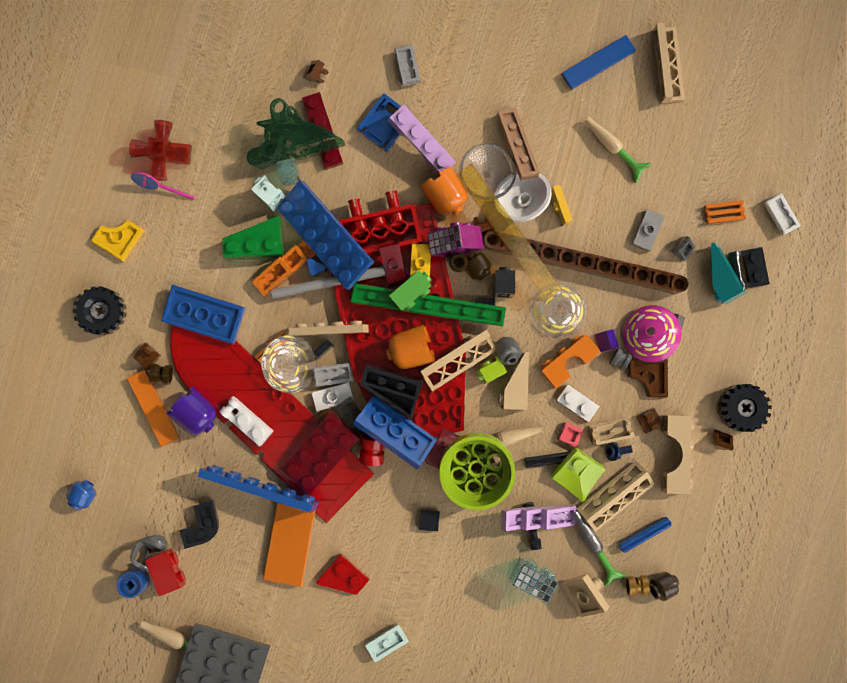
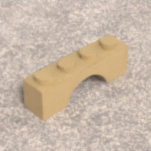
M663 415V434L674 441L678 450V457L674 466L662 472V492L667 494H690V489H693V479L690 476L691 470H693L691 451L693 450L694 443L693 439H691V431L694 429V422L691 420V416Z

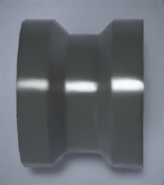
M617 348L609 364L612 366L616 365L623 372L629 365L632 355L624 353L621 348Z

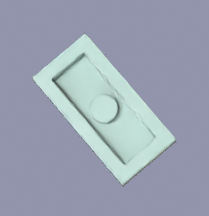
M398 623L367 642L365 647L374 662H377L408 643L409 640Z

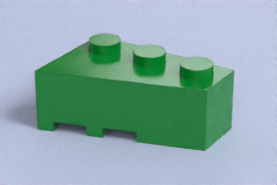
M274 217L222 238L223 258L231 261L282 257L284 255V240L281 217Z

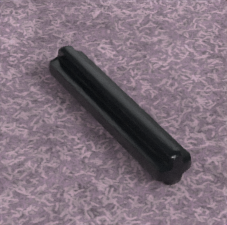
M571 451L524 458V465L526 468L561 464Z

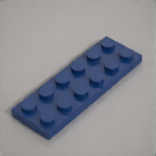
M299 180L278 205L277 209L345 289H350L374 263L370 256L304 181Z
M217 465L200 469L197 476L309 513L316 510L319 503L314 500V496L307 494L300 496L296 494L297 491L289 488L281 490L278 489V485L269 482L262 484L259 483L260 479L250 476L249 478L241 477V473L236 471L225 472L223 467Z

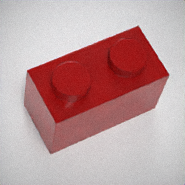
M172 548L145 560L159 597L180 589L185 585V574L179 569V559Z

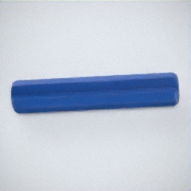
M664 517L618 544L619 548L623 553H626L670 528L672 523L668 517Z

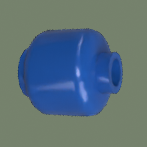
M83 480V482L75 481L66 494L68 505L76 510L88 508L97 494L93 488L94 484L88 480Z

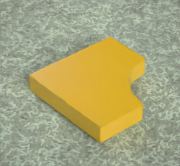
M127 219L122 225L115 228H107L101 225L91 239V242L125 262L145 230Z

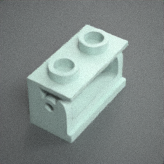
M265 175L262 178L259 177L252 185L253 188L251 190L275 212L278 205L285 198L283 192L279 188L276 189Z

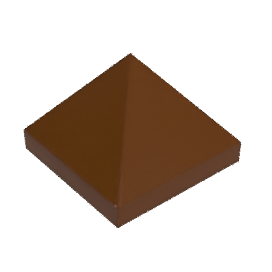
M714 430V445L716 448L733 451V436Z

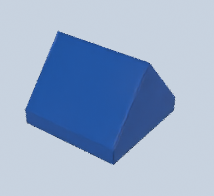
M308 258L307 263L312 278L327 271L325 265Z

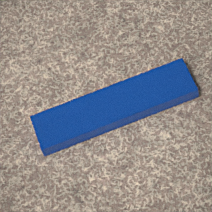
M625 35L564 71L562 76L569 88L573 90L636 52V49L628 36Z

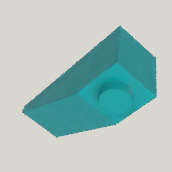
M714 242L711 244L712 282L715 290L713 295L718 302L726 305L745 295L746 291L719 244Z

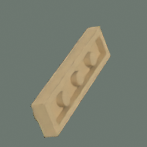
M350 321V325H344L343 322H332V326H325V323H313L314 327H307V324H295V328H289V336L369 333L368 325L362 324V321Z

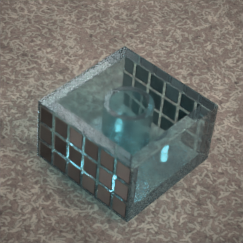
M527 557L525 560L522 558L518 559L509 577L513 586L547 604L559 584L553 571L544 566L542 569L539 568L536 562Z

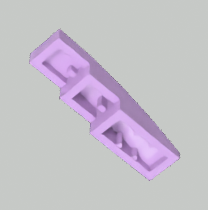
M536 506L501 510V530H533L539 528L548 530L576 525V521L572 513L576 511V506Z

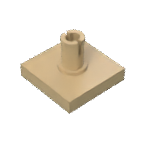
M588 574L564 580L560 584L581 617L603 613L610 608L598 591L603 587V583L599 578L591 580Z

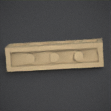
M657 23L653 29V39L661 103L684 101L685 96L676 26L665 27V23ZM666 33H672V41L669 44L667 43ZM668 49L674 53L672 62L669 61ZM670 67L676 71L677 77L674 80L671 79ZM672 86L678 90L679 96L673 97Z
M487 330L420 371L431 391H434L496 351ZM486 340L491 350L486 353L477 352L479 343ZM463 353H474L473 361L470 363L461 362ZM449 362L458 363L457 371L453 374L445 372L446 364ZM433 372L441 373L440 382L433 386L428 376ZM444 374L450 375L443 380Z
M635 461L580 505L577 510L593 531L596 532L651 488L654 482L648 472ZM646 479L647 482L640 486V483ZM598 517H601L595 524L593 523Z

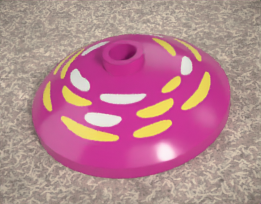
M648 305L635 310L627 318L623 327V341L626 348L634 357L644 362H660L669 358L678 349L682 338V330L677 317L670 310L657 305ZM649 329L655 330L652 335L647 334V331Z

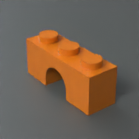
M587 334L583 336L577 335L571 340V346L568 348L562 347L556 352L558 356L555 359L551 360L549 358L541 365L543 368L540 370V373L554 389L571 377L565 367L566 361L570 357L579 359L584 365L601 352Z

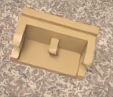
M627 418L589 425L593 444L600 445L635 437L634 432L630 429L631 421L627 420Z

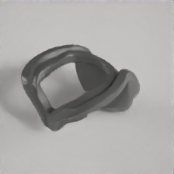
M152 535L140 539L132 549L130 555L131 563L138 567L141 572L147 571L149 568L145 566V560L149 557L150 552L164 551L168 545L167 540L161 535ZM142 546H145L144 558L141 563L135 561L137 553Z

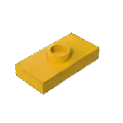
M557 185L551 189L554 200L552 205L555 213L559 214L562 225L565 226L572 221V217L561 186Z
M412 244L410 277L417 271L425 272L430 277L431 254L429 245Z

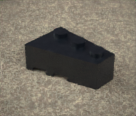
M367 363L360 385L412 420L423 379Z

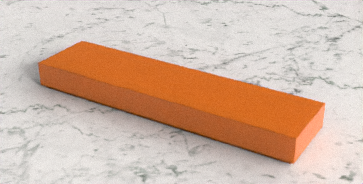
M142 370L127 378L161 447L179 439L180 437L171 419L166 415L167 411L153 383L149 382L147 371Z

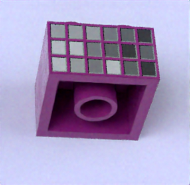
M454 222L448 228L445 226L434 228V232L427 233L431 256L451 257L455 253L466 254L484 249L480 226H473L472 223L462 224L461 222Z

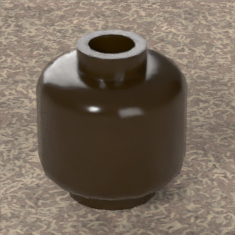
M472 252L467 256L468 266L465 271L472 280L478 279L481 281L491 273L492 264L483 253L475 254Z
M662 572L651 579L650 592L655 599L667 601L678 594L679 580L675 575Z

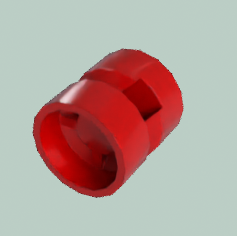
M362 433L360 440L362 449L360 450L359 462L365 466L373 467L384 464L385 451L383 449L385 447L366 433Z

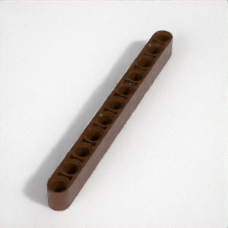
M498 231L487 232L483 239L484 247L490 251L670 294L684 292L689 286L688 279L679 274ZM490 236L495 237L497 244L490 245L487 242V238ZM513 241L515 249H508L506 242ZM526 245L532 246L534 253H526L524 247ZM543 250H550L552 258L544 257ZM562 254H568L571 261L565 263L562 260ZM582 258L589 261L588 267L581 265L580 260ZM600 263H605L607 265V272H603L600 270ZM619 267H623L626 270L625 276H621L618 273ZM638 271L644 274L643 281L637 278ZM656 276H660L662 278V285H658L656 283ZM675 280H678L681 283L680 290L675 288Z

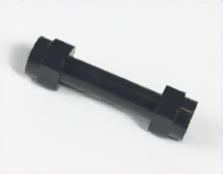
M527 502L522 504L523 508L535 507L534 502ZM537 529L529 530L530 550L542 549Z

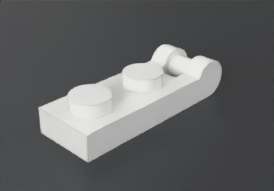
M232 396L228 400V405L226 407L223 406L220 413L234 423L256 444L262 446L274 431L243 403ZM234 408L239 410L236 415L232 412Z

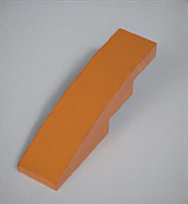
M303 240L298 245L292 247L285 255L275 260L252 283L263 296H266L272 289L277 288L307 264L308 258L313 259L316 254Z

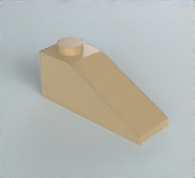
M529 352L522 354L503 389V394H499V405H502V409L527 410Z

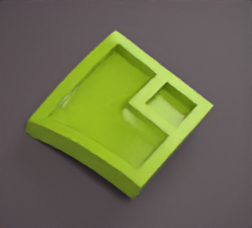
M575 447L553 471L551 477L580 501L584 502L606 469L602 464Z

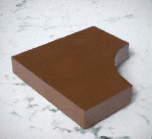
M631 359L628 365V378L636 379L642 383L646 389L647 397H668V359L660 362H644L639 359Z

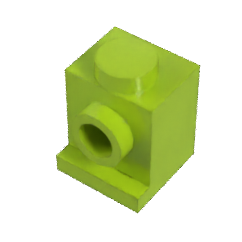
M497 356L494 357L495 362L492 363L490 359L481 364L482 369L476 371L481 382L484 380L485 383H488L507 373L503 363L499 361Z

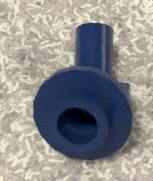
M616 442L608 443L605 448L606 457L610 461L621 459L623 454L633 453L632 445L619 447Z

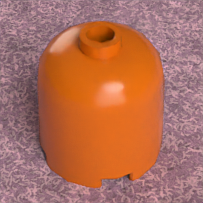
M448 167L439 172L440 177L434 181L432 178L428 179L421 185V188L439 214L448 215L452 213L455 216L463 210L462 206L466 203L468 194L452 167Z
M421 325L393 335L389 341V349L386 350L389 361L393 360L394 364L400 369H408L435 362L433 350L429 351L427 343L431 341L426 327Z

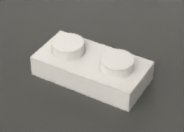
M566 385L556 400L587 422L591 420L600 407L569 385Z

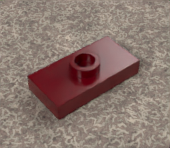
M399 243L379 246L388 284L407 280Z

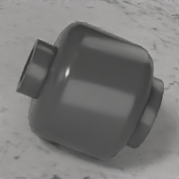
M502 337L495 344V354L503 365H513L521 358L520 346L514 338Z

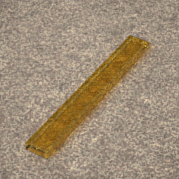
M471 163L456 175L545 300L547 301L560 292L562 288L475 166Z

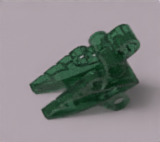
M276 98L270 104L271 119L256 123L264 129V142L261 146L249 150L246 159L250 165L259 169H265L274 165L283 166L288 164L291 156L297 160H303L307 156L318 155L319 152L325 153L332 149L344 147L345 142L342 138L335 136V133L302 120L297 109L293 106H288L287 102L283 99ZM281 102L283 109L277 113L275 112V105ZM286 140L291 142L289 148L285 147Z

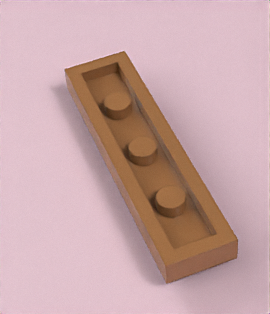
M516 108L498 111L497 118L520 181L538 177L540 172Z

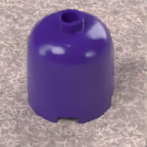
M193 386L189 389L191 393L183 394L171 407L173 412L170 410L166 415L188 434L196 436L203 432L208 433L215 426L212 422L215 420L217 413L214 406Z

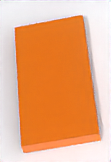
M277 503L264 580L297 587L303 586L316 510L309 513Z

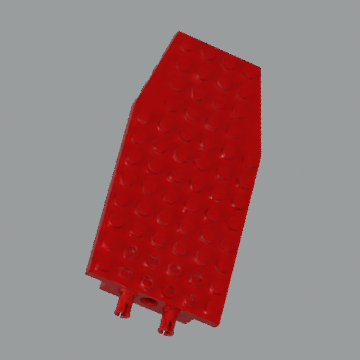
M392 190L393 199L391 198L390 191L385 193L389 209L363 215L360 199H355L356 207H354L353 199L349 200L348 204L352 217L338 221L374 261L368 269L384 266L379 246L398 242L406 279L408 280L411 275L412 244L429 245L427 233L434 232V228L438 227L432 204L428 203L415 207L414 204L400 206L397 190ZM431 256V281L429 282L431 286L428 288L430 292L427 295L454 299L445 257ZM385 275L357 281L355 284L396 290L407 280L388 284ZM343 285L334 286L341 322L344 325H350V321H362V324L368 325L369 333L344 334L353 376L367 404L374 394L361 386L360 383L367 363L423 379L412 420L410 421L433 437L464 431L465 371L434 391H431L420 371L434 362L408 369H400L394 364L393 360L389 361L386 350L389 349L390 338L393 335L424 325L431 341L427 343L429 351L433 350L436 362L464 344L459 320L351 303L353 286L350 289H345ZM466 352L463 353L461 362H466ZM447 363L445 372L455 373L458 363ZM433 372L428 376L433 386L440 382L441 373ZM444 374L443 380L450 375ZM395 409V410L398 411L400 414H402L403 416L406 417V415H404L403 413H401L399 410Z

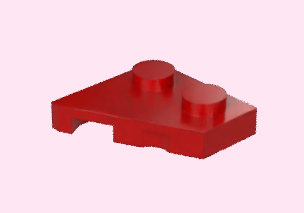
M340 554L318 579L316 584L357 595L370 578L344 555Z

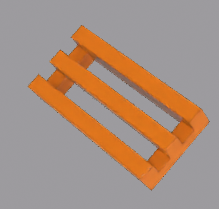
M744 200L705 205L707 224L745 220ZM738 206L737 209L710 212V209ZM739 213V216L711 219V216Z

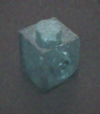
M295 158L276 162L279 178L283 185H295L301 180L299 166Z

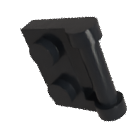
M763 247L728 253L729 259L732 260L733 270L744 289L770 284ZM739 257H743L747 277L746 283L743 280Z

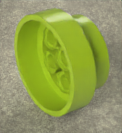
M480 432L464 434L453 440L442 455L440 461V482L442 488L454 503L470 510L492 508L508 496L514 485L515 465L512 455L505 444L492 435ZM477 444L485 446L482 452H478L474 448ZM459 451H465L467 456L465 458H458L456 454ZM493 456L500 458V461L496 464H492L489 460ZM474 463L482 465L480 470H473L471 466ZM455 470H462L464 474L461 477H456L453 472ZM490 475L497 477L494 482H488L486 479ZM471 482L479 484L475 489L469 488L468 485Z

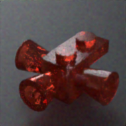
M154 120L155 138L148 137V143L131 139L129 144L131 158L147 156L153 161L149 175L157 181H167L166 163L190 165L191 144L171 143L168 139L173 123L164 120Z

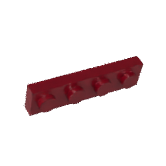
M320 92L302 97L325 169L328 170L343 165Z

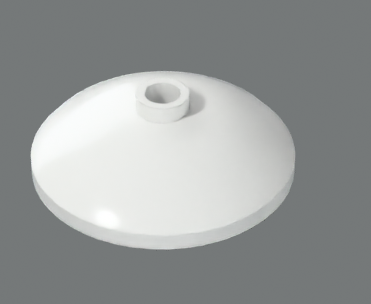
M513 173L501 182L495 193V205L498 212L505 219L513 222H525L536 218L547 208L551 200L550 184L542 174L535 178L520 181L518 173Z

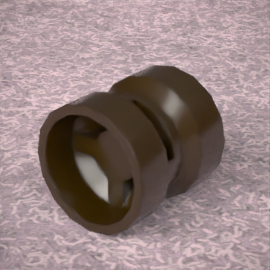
M151 364L149 382L157 383L159 381L163 384H171L173 367L171 365L162 367L159 364Z

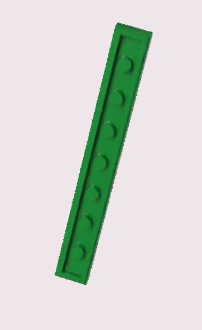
M361 284L353 285L351 303L401 311L389 298V295L395 290ZM426 295L423 298L420 296L414 300L416 304L408 311L402 310L503 327L506 307Z

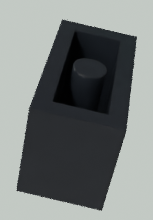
M499 267V270H495L493 274V298H512L515 295V270H511V267Z

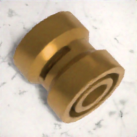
M641 575L639 578H634L633 576L626 577L628 596H635L636 594H641L642 596L649 595V580L646 575Z

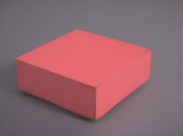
M565 422L557 440L576 447L583 429Z

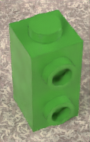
M417 271L390 294L389 298L401 311L403 309L408 311L416 304L414 302L419 296L423 298L430 292L428 288L431 286L429 283L431 278L425 272Z

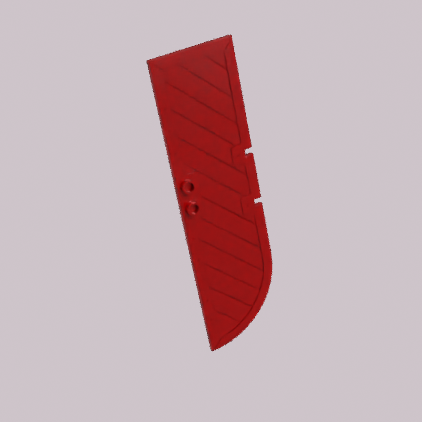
M172 325L170 334L171 356L174 367L184 385L188 389L194 386L214 406L217 413L216 417L224 424L229 419L224 417L220 410L223 406L226 407L228 405V400L232 396L237 398L267 424L274 432L262 446L256 444L234 423L229 429L255 455L262 451L265 455L261 460L289 488L297 491V495L303 496L307 494L280 469L321 422L285 386L273 378L267 369L265 371L264 366L237 340L235 344H231ZM268 374H269L270 378H271L276 384L280 385L281 387H278V386L274 385V384L270 381V379L268 378ZM234 408L232 412L236 415L239 410ZM351 450L345 454L310 494L315 497V501L319 502L315 513L326 523L374 475L371 469L359 462V458Z

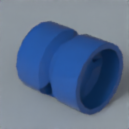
M134 568L121 575L117 582V590L125 598H134L148 588L150 576L147 571L141 572L139 568Z

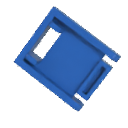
M383 93L360 123L357 131L361 132L366 128L363 135L380 148L386 143L384 151L388 152L401 135L387 121L392 114L385 109L390 104L398 110L401 105Z

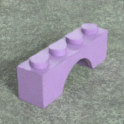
M404 104L387 120L401 136L405 137L420 152L426 164L438 177H440L439 172L452 167L456 163Z

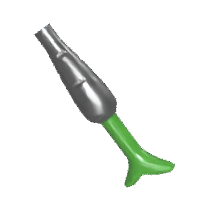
M579 511L572 513L588 550L598 557L606 570L604 586L609 585L613 579L625 578L626 574L620 573L612 567L603 552L604 546L601 540L583 519Z

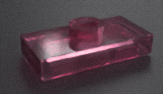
M442 428L436 443L425 459V463L440 469V461L445 449L453 440L460 436Z

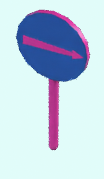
M133 172L131 174V179L143 188L154 190L160 187L191 200L194 199L192 195L160 184L155 178L146 173Z

